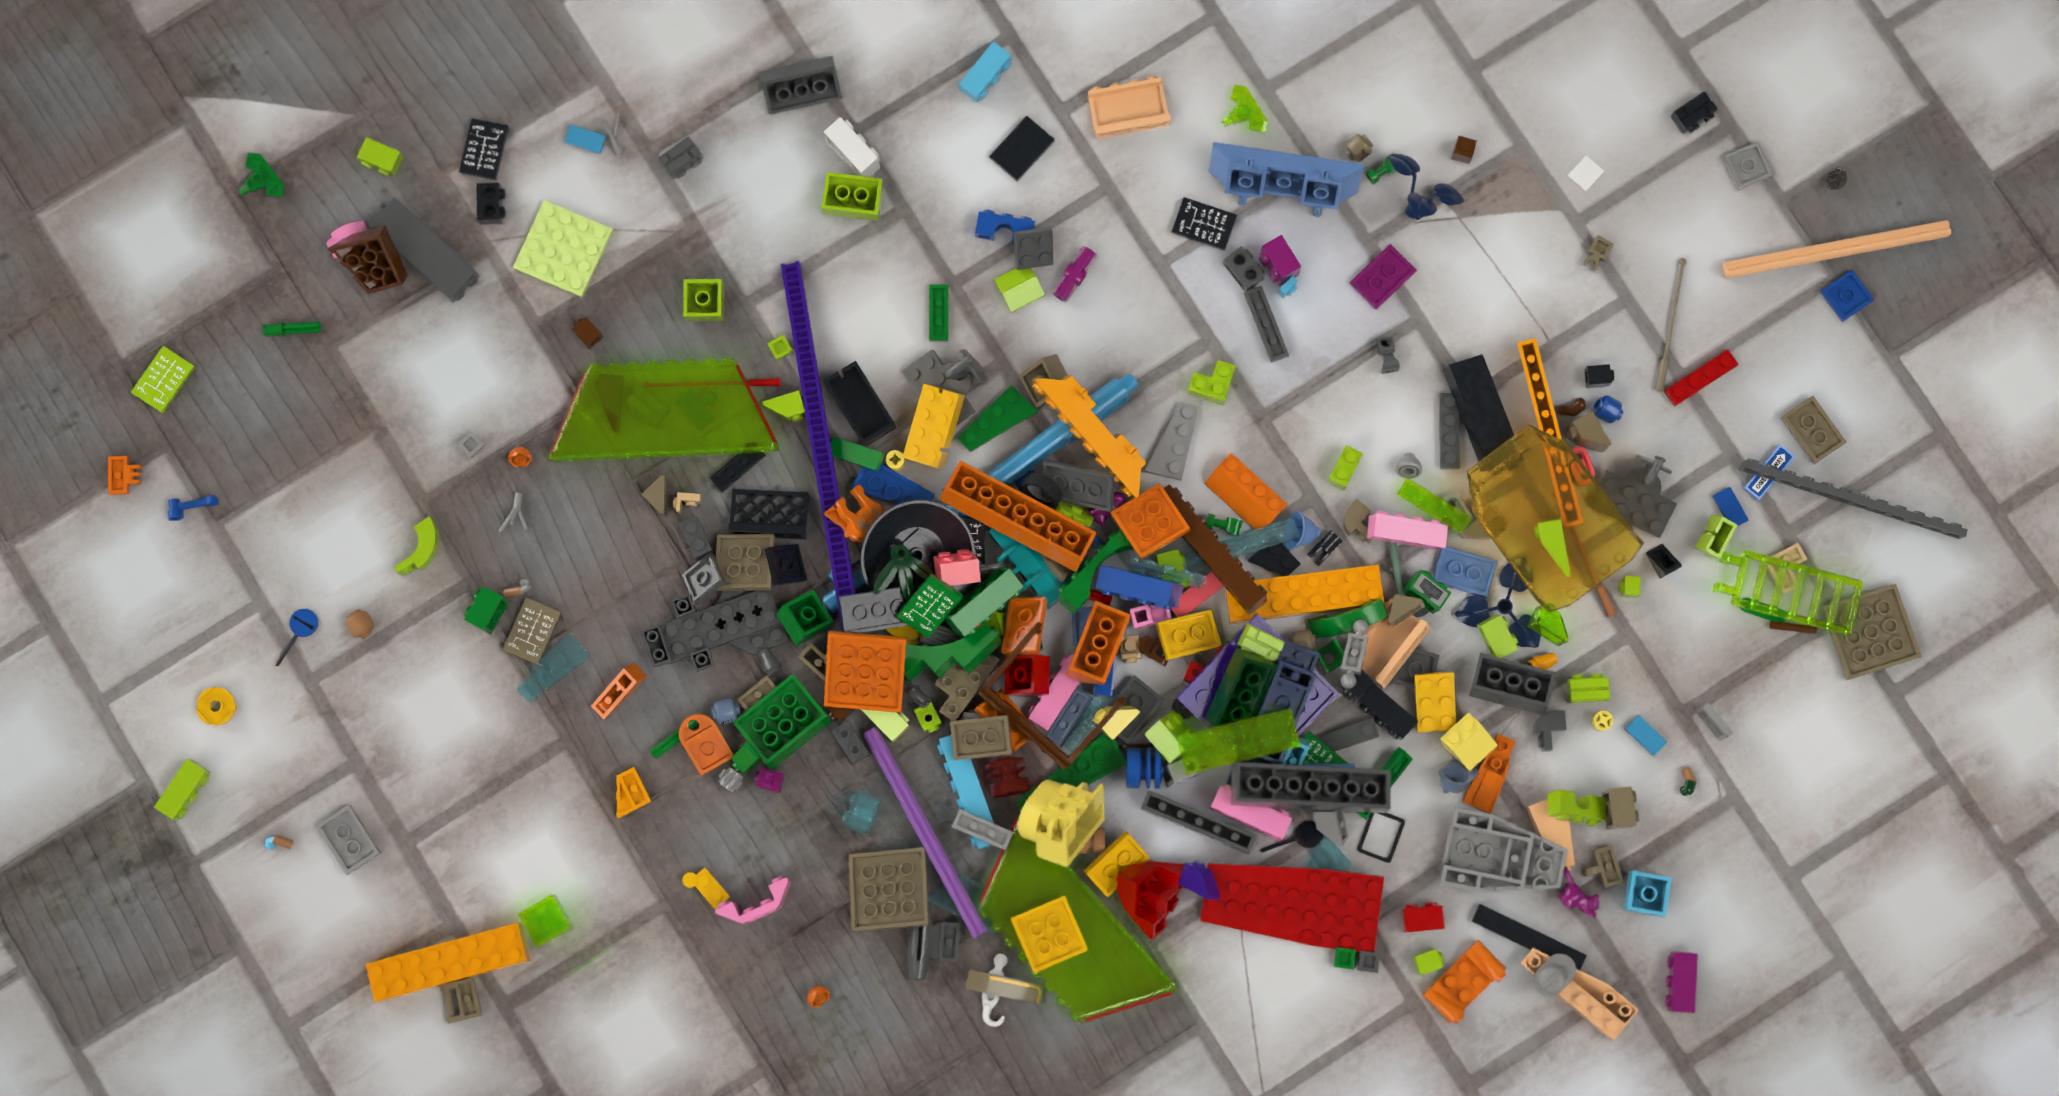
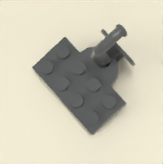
M965 349L959 351L963 358L961 361L945 364L942 363L934 350H930L902 371V373L919 398L923 384H930L965 395L956 425L958 426L976 412L966 398V395L972 388L973 375L980 382L986 381L983 368Z
M1636 454L1635 457L1647 463L1645 468H1635L1625 478L1606 470L1590 502V506L1660 538L1677 503L1660 495L1662 487L1658 473L1662 470L1671 474L1672 470L1662 465L1666 460L1660 456H1655L1654 461Z

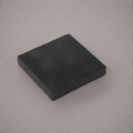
M798 544L774 546L764 549L774 586L807 581Z

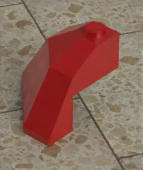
M1148 861L1129 865L1123 871H1120L1116 877L1117 892L1125 911L1151 940L1164 931L1169 912H1174L1180 900L1177 896L1180 890L1185 887L1178 883L1185 864Z

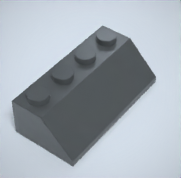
M833 56L760 72L769 115L842 99Z

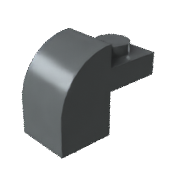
M1565 710L1547 712L1545 716H1540L1534 723L1533 733L1541 734V736H1538V746L1542 748V752L1553 750L1551 732L1567 730Z

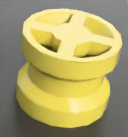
M893 450L887 454L886 464L888 468L893 471L903 469L905 458H903L902 452Z
M1600 711L1593 715L1592 726L1598 731H1605L1612 726L1613 717L1607 711Z

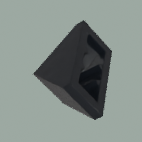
M1663 544L1646 552L1660 579L1682 567L1681 563Z

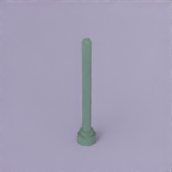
M1388 542L1397 594L1406 596L1403 592L1404 583L1396 543Z

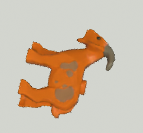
M859 484L850 491L861 508L856 513L849 511L846 507V500L842 497L835 502L836 507L833 505L823 513L834 524L839 525L844 530L846 538L849 537L854 542H862L870 525L886 510L879 503L864 494L863 487Z

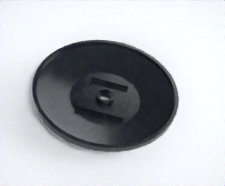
M909 500L888 508L870 525L861 546L860 564L865 582L869 589L873 591L879 574L892 560L891 550L896 545L906 546L910 556L915 550L921 551L919 560L924 562L933 571L934 575L933 556H938V553L941 552L953 554L961 549H968L975 555V545L967 525L953 510L943 504L930 500ZM898 551V555L903 557V552ZM910 568L913 585L924 583L925 580ZM898 570L891 583L885 589L900 587Z

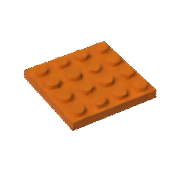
M829 631L824 706L901 713L907 638Z

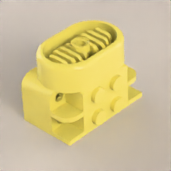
M1052 780L1043 781L1027 799L1021 810L1018 821L1019 835L1036 843V854L1038 857L1068 867L1105 820L1104 785L1099 784L1095 791L1091 793L1088 792V784L1084 782L1078 787Z

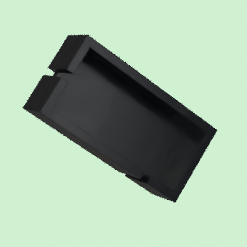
M856 361L841 369L844 375L843 378H841L839 372H836L823 380L862 446L867 447L897 429L891 416Z

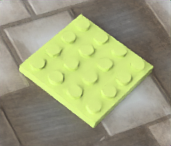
M544 200L513 269L583 298L614 230Z

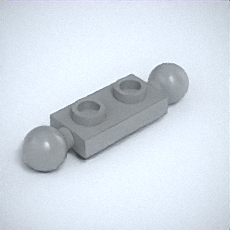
M1362 619L1357 620L1353 625L1355 634L1349 633L1341 665V671L1346 672L1341 677V684L1345 688L1354 687L1356 684L1354 674H1361L1368 644V636H1363V634L1367 633L1369 629L1368 623Z

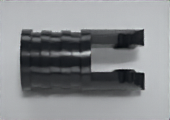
M1330 530L1307 555L1313 558L1320 550H1323L1324 552L1315 561V564L1320 566L1343 541Z

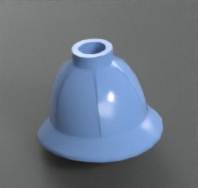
M1294 511L1291 514L1284 535L1285 546L1288 550L1308 545L1315 538H1319L1320 528L1316 527L1312 520L1304 517L1300 511Z

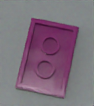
M1389 244L1349 284L1377 310L1417 270Z

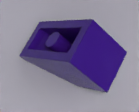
M1201 861L1185 862L1178 884L1206 899H1219L1220 894L1212 870L1205 867V863Z

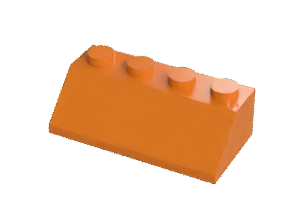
M1232 453L1222 461L1204 483L1259 535L1271 525L1288 505Z
M1095 601L1065 676L1082 683L1104 685L1131 615Z

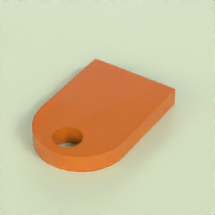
M695 713L687 716L682 721L679 727L680 741L701 776L734 756L711 717L706 714ZM697 720L699 727L695 730L688 727L689 721Z

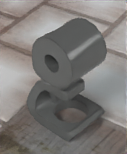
M1393 337L1377 339L1378 355H1383L1384 361L1381 374L1399 371V361L1393 355L1395 353Z

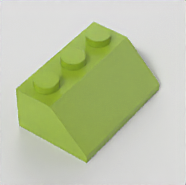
M826 172L821 206L823 215L879 221L883 179Z

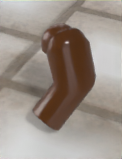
M1577 398L1576 402L1571 406L1559 405L1558 414L1577 416L1585 409V400Z

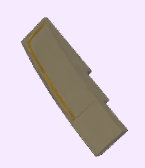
M969 969L965 989L1041 1005L1045 985Z

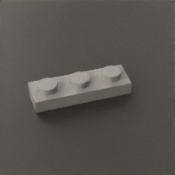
M959 809L952 828L1003 850L1007 849L1013 835L1012 831Z

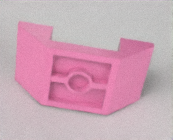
M782 876L771 880L773 884L769 885V888L775 900L767 899L761 902V906L756 909L753 906L742 911L743 915L737 903L729 900L718 904L719 908L715 912L739 923L748 924L781 909L792 882L789 878Z

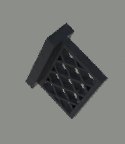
M732 489L729 534H774L775 538L806 540L809 492ZM736 495H745L748 500L740 506L736 502ZM758 496H764L767 501L759 507L754 499ZM778 496L786 500L780 507L773 502ZM797 497L804 498V504L797 508L792 501ZM752 502L757 510L748 515L744 508ZM771 503L776 510L768 516L762 509ZM790 504L796 511L787 517L781 510ZM740 511L747 517L742 522H734L735 515ZM761 512L766 519L761 523H756L752 518ZM780 513L785 520L780 524H775L771 519ZM796 514H799L803 518L802 525L793 524L791 519Z

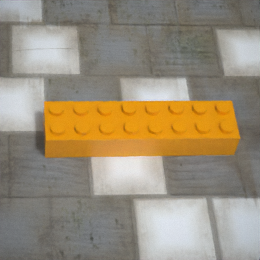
M1379 565L1254 580L1257 586L1261 584L1266 590L1267 602L1250 616L1225 588L1229 625L1246 623L1256 613L1264 620L1356 609L1362 607L1363 603L1380 598L1384 604Z
M514 923L367 963L366 969L374 1002H382L531 960L522 923Z

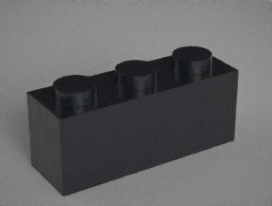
M1374 683L1357 701L1359 704L1358 708L1365 714L1370 713L1374 717L1375 723L1380 727L1384 725L1389 730L1388 734L1395 740L1398 738L1402 740L1418 722Z

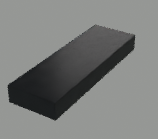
M753 441L713 474L710 479L723 493L765 458L766 455Z

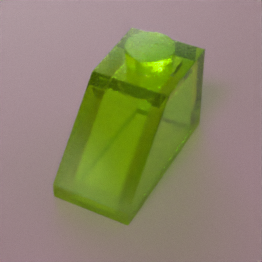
M1546 603L1535 608L1527 627L1557 646L1567 643L1569 637L1561 613L1555 610L1554 606Z

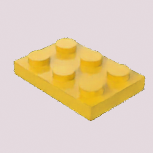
M1211 609L1156 623L1166 661L1222 646Z
M1454 672L1414 674L1416 720L1418 721L1416 723L1417 732L1450 730L1456 724Z
M1125 831L1083 871L1108 898L1117 889L1116 877L1120 871H1123L1129 865L1146 862L1150 857L1133 837Z

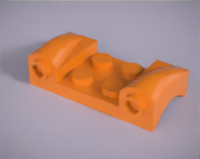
M1476 940L1422 996L1449 1024L1453 1022L1457 1024L1465 1016L1463 1014L1465 1008L1491 982L1495 980L1497 982L1501 981L1506 976L1504 971L1507 968L1479 940Z

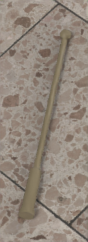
M1685 258L1679 260V275L1664 357L1660 363L1657 385L1655 386L1656 391H1664L1665 389L1664 384L1669 362L1667 357L1683 269L1687 263Z

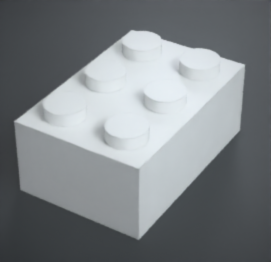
M840 117L824 131L826 142L857 176L871 177L880 169L879 154L873 147L868 148L864 137L860 133L856 134L854 132V127L848 120L844 121Z

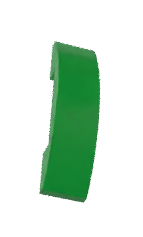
M1380 598L1363 603L1362 607L1329 617L1323 615L1309 619L1308 623L1312 633L1316 634L1317 638H1324L1354 631L1353 625L1357 620H1365L1369 626L1386 618L1388 615Z

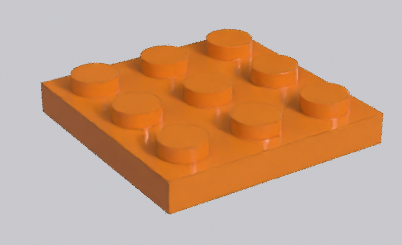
M1160 483L1110 512L1141 560L1190 531V527Z

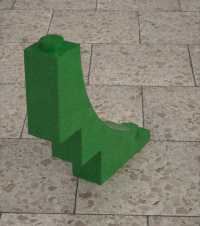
M985 623L972 635L953 643L931 647L906 643L904 676L911 682L928 666L941 678L956 662L970 674L1002 643L999 638L1001 634L994 626L990 628Z

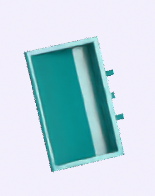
M993 528L989 530V536L1003 552L997 558L998 563L1000 564L1008 558L1016 567L1012 570L1013 574L1016 575L1019 572L1026 581L1023 584L1024 587L1020 589L1021 592L1031 587L1038 597L1048 599L1046 607L1048 610L1058 603V590L1065 583L1068 585L1072 581L1070 578L1075 572L1072 570L1066 579L1061 582L1047 567L1040 553ZM1084 559L1082 560V562H1081V564H1080V566H1079V568H1078V571H1079V572H1081L1082 569L1084 568V567L1082 566V565L1084 564V562H1085Z

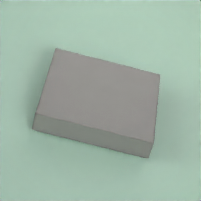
M1758 141L1722 157L1738 191L1774 175Z
M1709 703L1701 705L1695 710L1718 740H1723L1733 734L1732 730Z

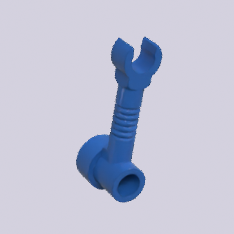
M210 495L203 499L180 503V499L168 500V520L178 521L184 519L183 511L186 509L218 505V497L215 498V495Z

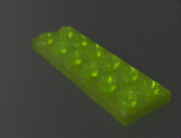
M1292 708L1177 736L1186 775L1301 747Z

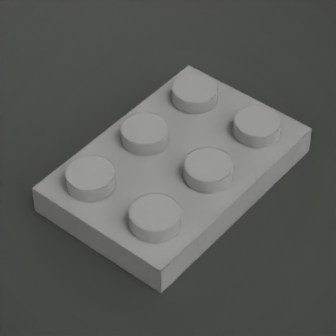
M347 805L316 826L346 875L351 874L381 854L351 805Z

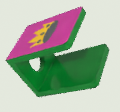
M1336 638L1321 649L1314 650L1320 653L1316 664L1324 676L1342 665L1344 651ZM1331 653L1334 656L1333 663L1326 664L1323 661V655Z

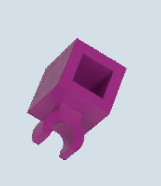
M761 768L760 772L757 771L755 774L754 783H757V788L780 793L785 774Z

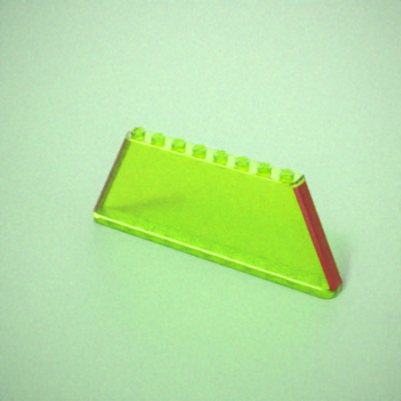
M707 358L703 359V362L687 359L684 360V363L667 360L664 364H658L657 361H647L646 364L639 365L638 362H628L627 365L609 363L608 366L589 364V367L583 373L549 454L551 462L779 452V444L738 362L733 361V358H722V361H714V359Z
M1018 816L1010 829L1013 835L1006 850H1001L977 904L979 915L983 919L988 918L992 923L990 925L997 934L1001 933L1004 936V943L1010 949L1014 948L1018 952L1016 956L1022 963L1027 962L1030 966L1010 919L1062 896L1066 897L1088 951L1033 975L1036 978L1040 977L1044 981L1042 984L1049 993L1053 992L1057 996L1056 1001L1061 1007L1064 1008L1066 1006L1068 1008L1070 1017L1076 1023L1079 1021L1083 1024L1171 996L1178 988L1070 866L1064 867L1038 857L1036 854V843L1019 835Z

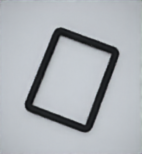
M1371 813L1357 849L1360 853L1389 863L1393 858L1405 821L1388 813H1378L1401 822L1387 859L1361 849L1374 813Z

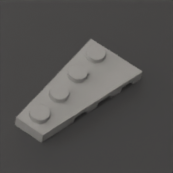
M1180 402L1144 472L1182 480L1199 406Z

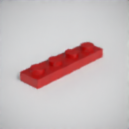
M1727 349L1667 388L1664 393L1673 406L1676 407L1739 364Z

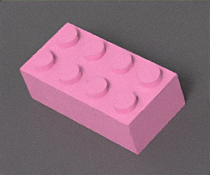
M1227 784L1224 787H1219L1210 806V810L1278 841L1283 840L1292 820L1289 817L1290 813L1282 809L1276 811L1271 809V807L1231 805V786Z

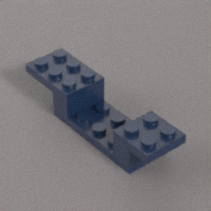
M1283 639L1285 644L1274 663L1278 668L1264 697L1253 728L1247 736H1244L1234 764L1241 762L1281 765L1317 676L1313 671L1320 653ZM1230 771V774H1229L1228 779H1227V781H1226V784H1227V785H1230V786H1231V771Z

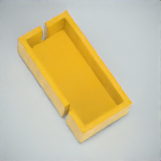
M923 384L903 458L944 469L949 452L940 451L941 447L950 448L965 395L930 384Z

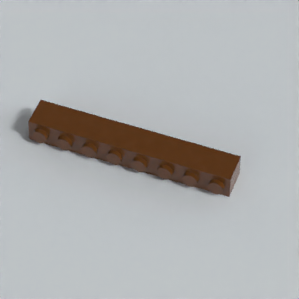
M1168 484L1164 490L1190 527V531L1181 537L1250 616L1267 602L1266 590L1261 584L1256 585L1254 582L1255 578L1250 571L1247 570L1245 572L1241 567L1243 566L1242 562L1236 556L1234 558L1231 556L1229 547L1224 542L1221 544L1218 541L1217 533L1212 528L1209 530L1205 526L1207 523L1201 515L1197 516L1193 512L1195 510L1189 501L1185 502L1181 498L1183 495L1177 487L1173 489Z

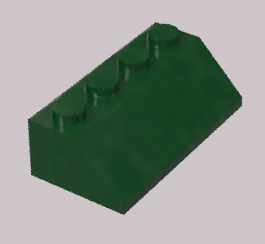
M1236 648L1206 715L1209 722L1216 728L1247 736L1278 666L1253 652Z

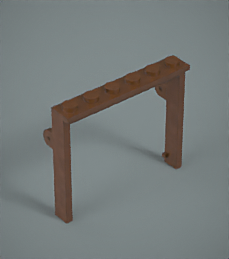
M1038 621L978 694L991 704L999 714L1003 716L1008 715L1009 721L1014 727L1024 733L1030 741H1033L1042 752L1050 756L1058 766L1066 770L1127 699L1124 696L1120 699L1117 697L1114 701L1116 704L1072 755L1068 757L991 689L1036 633L1039 635L1042 632L1040 628L1043 625Z

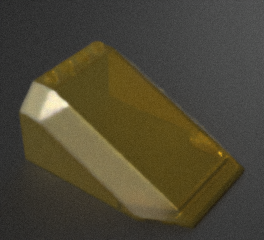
M1527 425L1467 470L1473 514L1535 600L1549 613L1571 606L1632 561L1644 544L1566 441L1541 431L1532 425ZM1561 518L1571 577H1566L1542 545L1540 538H1536L1534 527H1538L1539 521Z

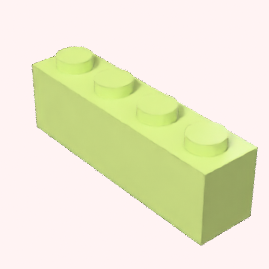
M861 709L893 743L910 727L907 724L909 719L902 712L898 714L897 712Z

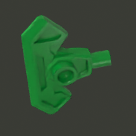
M248 153L245 168L254 172L244 182L246 185L238 190L241 195L244 196L250 191L253 193L266 187V196L283 197L285 185L263 156L257 153Z

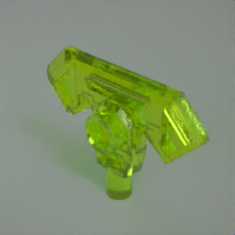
M1234 85L1230 100L1239 104L1229 113V117L1222 120L1223 125L1227 127L1232 123L1235 125L1250 120L1249 130L1264 133L1268 122L1267 118L1248 88Z

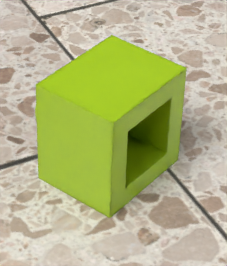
M1625 575L1622 580H1619L1618 591L1621 592V597L1637 598L1640 596L1641 576Z

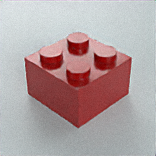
M1039 654L1018 655L1005 671L1004 695L1016 697L1049 695L1050 656Z

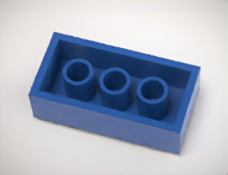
M1101 565L1095 588L1101 589L1103 594L1118 596L1119 594V598L1136 601L1137 598L1139 603L1154 605L1155 603V607L1172 610V607H1179L1184 585Z

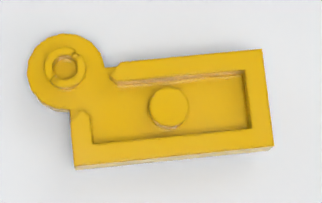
M703 868L698 874L689 872L683 876L682 882L684 886L688 888L696 887L715 910L719 908L718 904L730 898L729 894L707 868Z

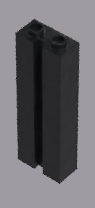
M1483 354L1449 364L1443 369L1483 475L1491 474V476H1496L1502 473L1501 469L1507 468L1508 471L1518 468V464L1524 461V458Z

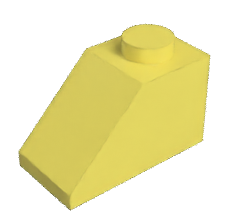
M1105 706L1098 710L1092 721L1098 725L1113 706ZM1121 706L1101 730L1114 740L1140 711L1133 706Z

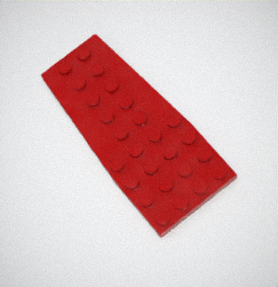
M1208 863L1207 868L1212 870L1220 898L1206 899L1203 897L1202 922L1330 949H1336L1337 947L1356 950V952H1375L1384 876L1327 868Z

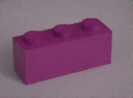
M1671 952L1670 956L1668 955L1667 967H1670V972L1666 977V987H1669V992L1665 996V1007H1668V1011L1695 1013L1698 954Z

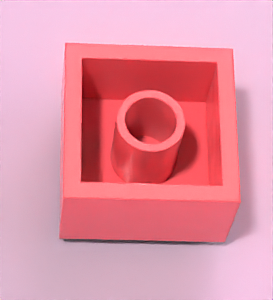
M961 549L957 553L941 552L938 553V556H933L935 576L949 586L981 582L979 561L972 551Z

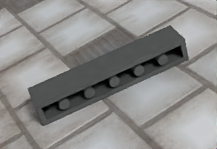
M1148 790L1141 810L1246 854H1250L1257 837L1255 834Z

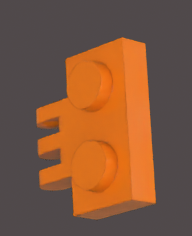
M128 456L108 457V494L129 495V485L142 484V480H134V477H142L141 472H134V470L142 469V465H129Z

